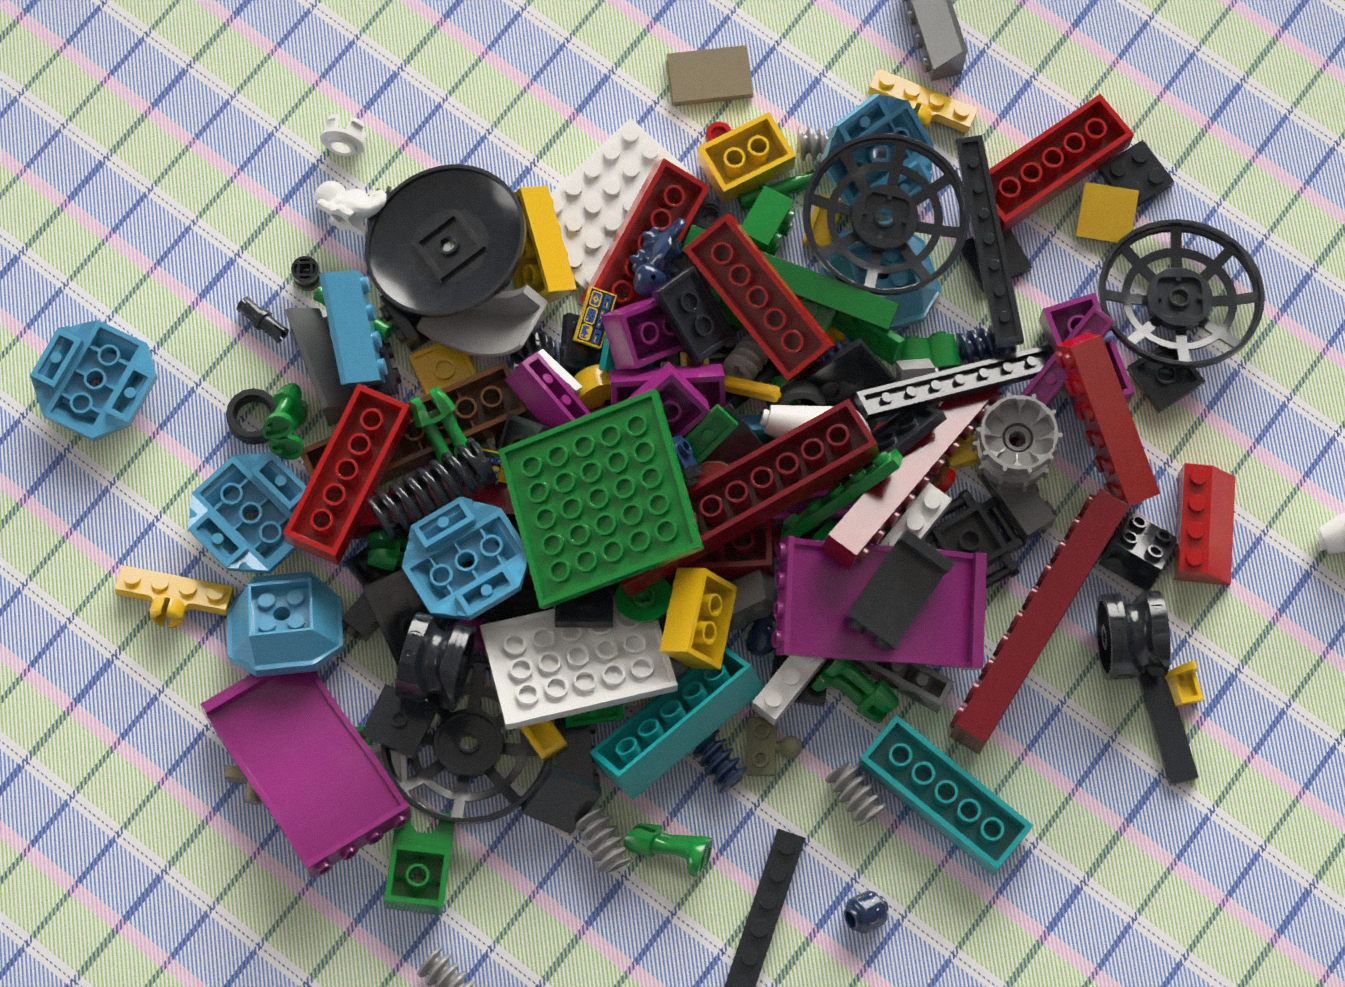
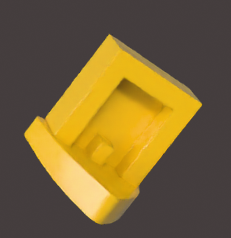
M1195 660L1168 671V674L1165 676L1176 707L1195 704L1204 700L1196 676L1198 667Z

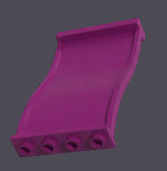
M795 536L780 539V543H778L776 548L779 572L775 576L778 601L775 602L773 609L774 618L777 619V628L772 636V645L776 648L775 655L961 668L962 670L983 668L987 553H966L936 549L955 563L949 573L942 577L898 642L900 644L898 648L893 651L889 649L883 651L872 643L873 638L865 632L859 634L848 626L850 621L844 617L893 546L870 545L868 547L870 552L861 564L855 562L848 570L821 551L825 541L795 538Z
M316 671L256 677L251 674L200 704L204 717L211 724L233 761L285 835L305 867L310 879L316 875L326 874L340 860H348L354 857L360 848L367 844L377 843L383 838L385 833L393 828L396 830L403 827L412 817L410 805L408 802H405L379 760L341 710Z

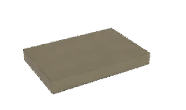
M747 45L667 53L673 106L753 98Z

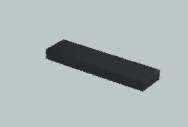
M1141 673L1138 681L1169 786L1198 779L1199 776L1179 709L1175 706L1167 680H1165V677H1154Z

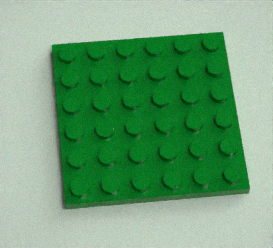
M656 389L498 450L539 607L543 610L704 550L661 398Z

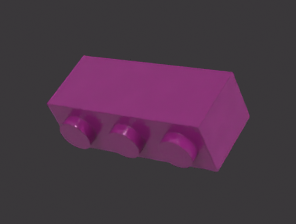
M539 352L521 362L505 380L543 425L550 427V429L591 414Z

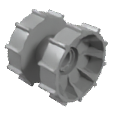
M1007 392L1005 398L998 400L991 407L986 405L984 410L985 416L981 426L977 427L975 437L978 440L973 442L971 448L972 451L976 452V459L979 465L978 474L983 473L990 481L997 484L998 490L1002 487L1011 489L1022 488L1023 492L1026 491L1027 486L1034 484L1040 478L1046 479L1049 473L1048 467L1052 465L1058 451L1056 444L1061 442L1063 436L1062 433L1058 432V425L1055 419L1056 410H1050L1044 403L1037 400L1036 394H1032V397L1024 395L1011 396L1010 392ZM1017 437L1023 441L1024 445L1014 447L1010 444L1009 440Z

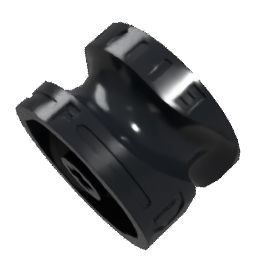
M1159 590L1143 591L1131 604L1122 601L1119 593L1100 594L1096 609V634L1100 665L1105 679L1109 681L1138 678L1141 676L1142 669L1147 675L1165 677L1170 666L1171 645L1168 614L1162 593Z
M418 612L412 620L402 649L396 676V697L423 702L428 695L434 693L439 698L441 708L455 711L463 694L472 663L476 641V626L458 623L452 631H444L437 625L436 616Z

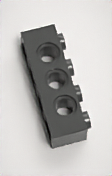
M851 661L863 673L876 680L882 679L890 688L937 714L955 682L926 665Z

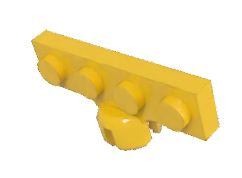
M878 69L867 93L909 100L925 130L930 122L936 121L967 134L978 111L975 107L881 69Z
M122 566L115 586V594L151 602L152 605L149 611L151 620L163 627L168 616L171 618L168 628H176L182 624L184 615L188 610H198L227 616V610L230 607L234 594V587Z

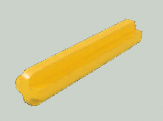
M725 375V392L776 403L778 398H781L782 393L778 386Z

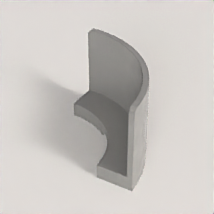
M526 285L517 290L501 291L500 294H496L483 305L460 315L444 318L422 317L416 328L433 341L461 353L481 357L509 355L523 347L548 301L530 286Z

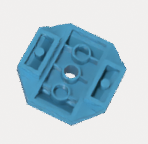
M873 94L832 126L820 163L840 145L870 134H898L919 140L934 148V144L909 100ZM869 146L851 152V155L858 167L874 162H892L895 146ZM877 148V156L873 159V151ZM906 149L903 165L917 171L931 184L932 162L917 152ZM839 159L826 171V174L835 188L844 176L848 174V171L842 160ZM878 171L863 176L869 186L873 187L887 184L889 172ZM900 174L897 187L906 191L910 196L922 190L913 180ZM851 182L840 198L843 203L854 206L861 193L855 183ZM888 212L879 213L881 215L891 216Z
M889 219L886 221H882L880 223L889 224L892 222V220ZM850 230V231H847V232H843V233H840V234H838V235H839L840 238H841V237H843V236L849 234V233L852 232L853 230ZM915 234L907 243L915 255H918L926 247L924 240ZM861 241L847 247L856 257L869 263L871 248L864 245ZM898 249L883 251L880 265H897L906 262ZM840 252L826 258L842 275L864 285L867 274L866 270L849 262ZM930 256L922 261V264L932 274L935 270ZM823 266L821 267L820 274L836 279ZM911 268L907 271L887 274L888 278L886 279L877 278L875 287L883 289L900 288L915 284L921 280ZM937 279L932 284L914 292L902 295H877L899 304L890 330L924 322L940 295L941 287Z
M99 320L71 327L57 328L30 374L44 418L93 442L131 426L158 379L148 344ZM97 378L103 379L99 386H91L93 380Z
M272 452L233 455L191 493L188 530L228 571L270 574L297 549V547L287 544L283 532L306 485ZM249 512H259V516L255 520L248 521L245 519Z
M462 496L411 525L402 564L404 573L432 616L460 620H472L519 592L529 567L522 539L503 510L492 505L474 502L472 499ZM466 561L474 562V564L469 568L461 567V565Z
M311 571L253 577L227 610L229 662L237 667L240 666L256 677L318 670L334 656L337 657L344 652L343 604L341 597Z

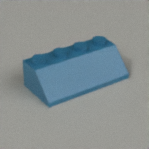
M358 270L320 273L319 277L341 385L354 390L358 384L368 387L385 383L384 375H387L388 371L385 359L380 358L379 348L382 347V340L379 331L374 329L373 321L377 319L373 303L369 304L367 293H371V286L368 277H364V274Z

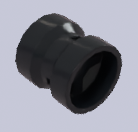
M301 256L295 259L292 263L291 272L296 286L300 290L307 292L318 288L321 282L319 277L320 270L316 260L309 256Z

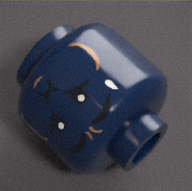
M871 890L850 898L845 905V922L851 930H856L862 934L868 933L886 923L887 911L889 909L888 903L883 896H879Z

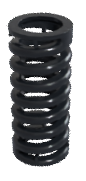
M472 437L468 438L467 442H465L467 447L462 444L455 446V456L450 452H444L441 456L442 464L437 460L429 461V472L424 468H417L415 470L416 481L411 476L405 475L402 478L403 489L396 483L390 484L388 488L390 497L385 492L378 491L374 497L366 499L372 513L391 543L399 540L400 536L404 533L400 527L396 529V524L392 520L389 511L405 532L409 533L412 523L403 504L418 522L425 515L416 496L430 514L438 510L429 487L443 506L452 502L442 479L456 498L460 496L466 498L455 471L473 494L479 492V487L475 482L468 463L480 476L479 482L482 487L490 486L497 482V477L490 463Z

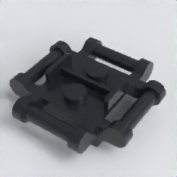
M965 489L958 493V497L951 501L949 509L942 518L963 506L967 510L937 527L934 526L923 541L929 545L934 543L939 550L987 553L986 568L1000 560L1004 567L986 576V589L1005 578L1009 576L1013 578L1020 573L1010 554L1024 547L1026 542L1013 529L999 507L1001 503L996 496L980 504V502L976 503L970 492ZM990 512L1009 543H1005L987 513Z

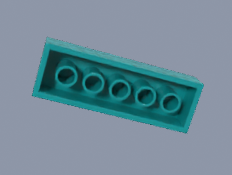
M725 646L721 670L689 668L676 679L678 691L657 695L589 753L602 773L634 800L762 691L764 686L750 663Z
M898 715L894 716L858 761L862 770L993 876L1034 826Z

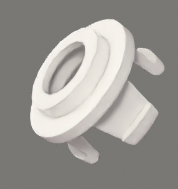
M337 114L329 116L326 120L325 130L322 131L320 136L322 144L331 152L341 156H352L362 153L365 147L364 139L366 138V132H362L364 123L352 117L347 128L342 129L338 128L339 116Z

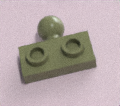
M748 717L746 775L776 776V753H781L786 758H795L802 751V743L797 737L792 735L777 741V723L773 726L763 717Z

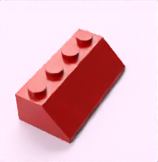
M1184 463L1179 471L1176 516L1177 543L1175 545L1173 580L1230 586L1235 476L1213 465Z

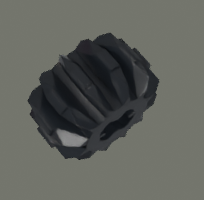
M533 330L523 347L510 354L514 369L521 362L542 349L557 361L556 346L552 337L547 336L545 331L537 333L536 330Z

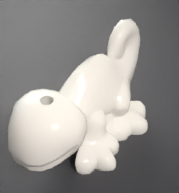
M336 181L324 182L316 189L314 199L317 202L315 207L331 216L328 221L330 224L336 226L341 231L349 229L359 236L365 235L367 232V228L362 224V221L377 214L385 206L387 200L386 193L383 190L375 191L367 197L365 191L360 189L346 191L344 186Z

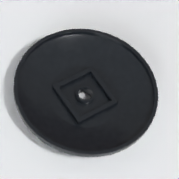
M449 164L421 171L395 187L386 196L385 206L377 214L373 215L366 234V266L372 282L383 297L395 307L409 314L427 318H444L460 315L483 305L508 283L523 256L526 244V221L523 209L516 195L498 176L471 165ZM447 242H455L452 250L443 251V247Z

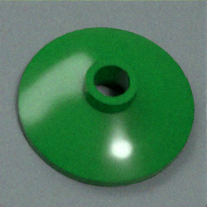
M662 579L628 598L622 586L619 585L615 594L617 609L630 621L637 623L654 622L667 614L672 588L665 579ZM643 601L649 602L647 604H641V602Z

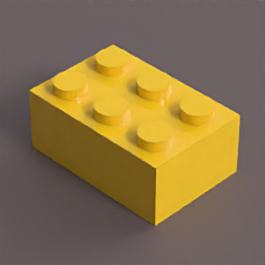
M770 112L697 147V162L722 204L737 198V194L751 191L759 187L760 184L767 183L793 170L795 166L796 155Z
M677 568L659 651L692 669L721 670L738 587L706 568Z

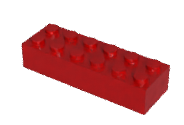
M1101 94L989 169L1002 233L1009 228L1011 229L1097 170L1099 166L1129 148L1134 133Z
M665 158L655 162L578 305L583 307L588 288L591 286L617 295L612 311L648 298L637 294L633 288L635 273L632 271L633 264L630 262L629 256L636 255L637 250L643 249V232L649 231L652 227H657L660 234L674 221L682 218L686 221V225L679 236L678 242H680L710 186Z
M726 213L683 249L787 381H793L836 346L731 214Z
M1084 333L1055 345L1058 351L1055 353L1056 361L1061 369L1064 368L1067 379H1065L1066 388L1070 395L1074 394L1077 403L1074 406L1076 415L1080 421H1084L1087 429L1084 432L1085 439L1088 445L1094 448L1097 456L1094 458L1095 466L1098 472L1104 475L1106 481L1103 484L1104 490L1130 506L1159 495L1160 491L1102 335Z
M357 385L283 532L287 544L339 566L368 507L366 499L373 497L412 418L410 405L363 385Z

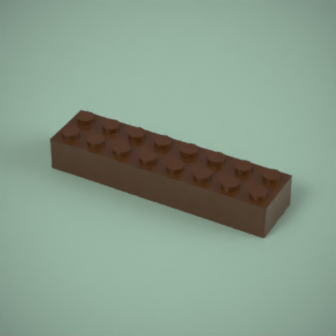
M506 362L441 389L455 405L452 414L467 440L472 437L478 442L503 432L508 413L530 419L528 407L505 381L511 374ZM430 394L420 398L426 406L428 413L436 409ZM412 418L379 485L410 473L417 468L426 466L429 461L436 459L434 449L422 427H415ZM441 421L436 422L447 446L453 453L454 446ZM331 436L304 448L301 458L310 478Z

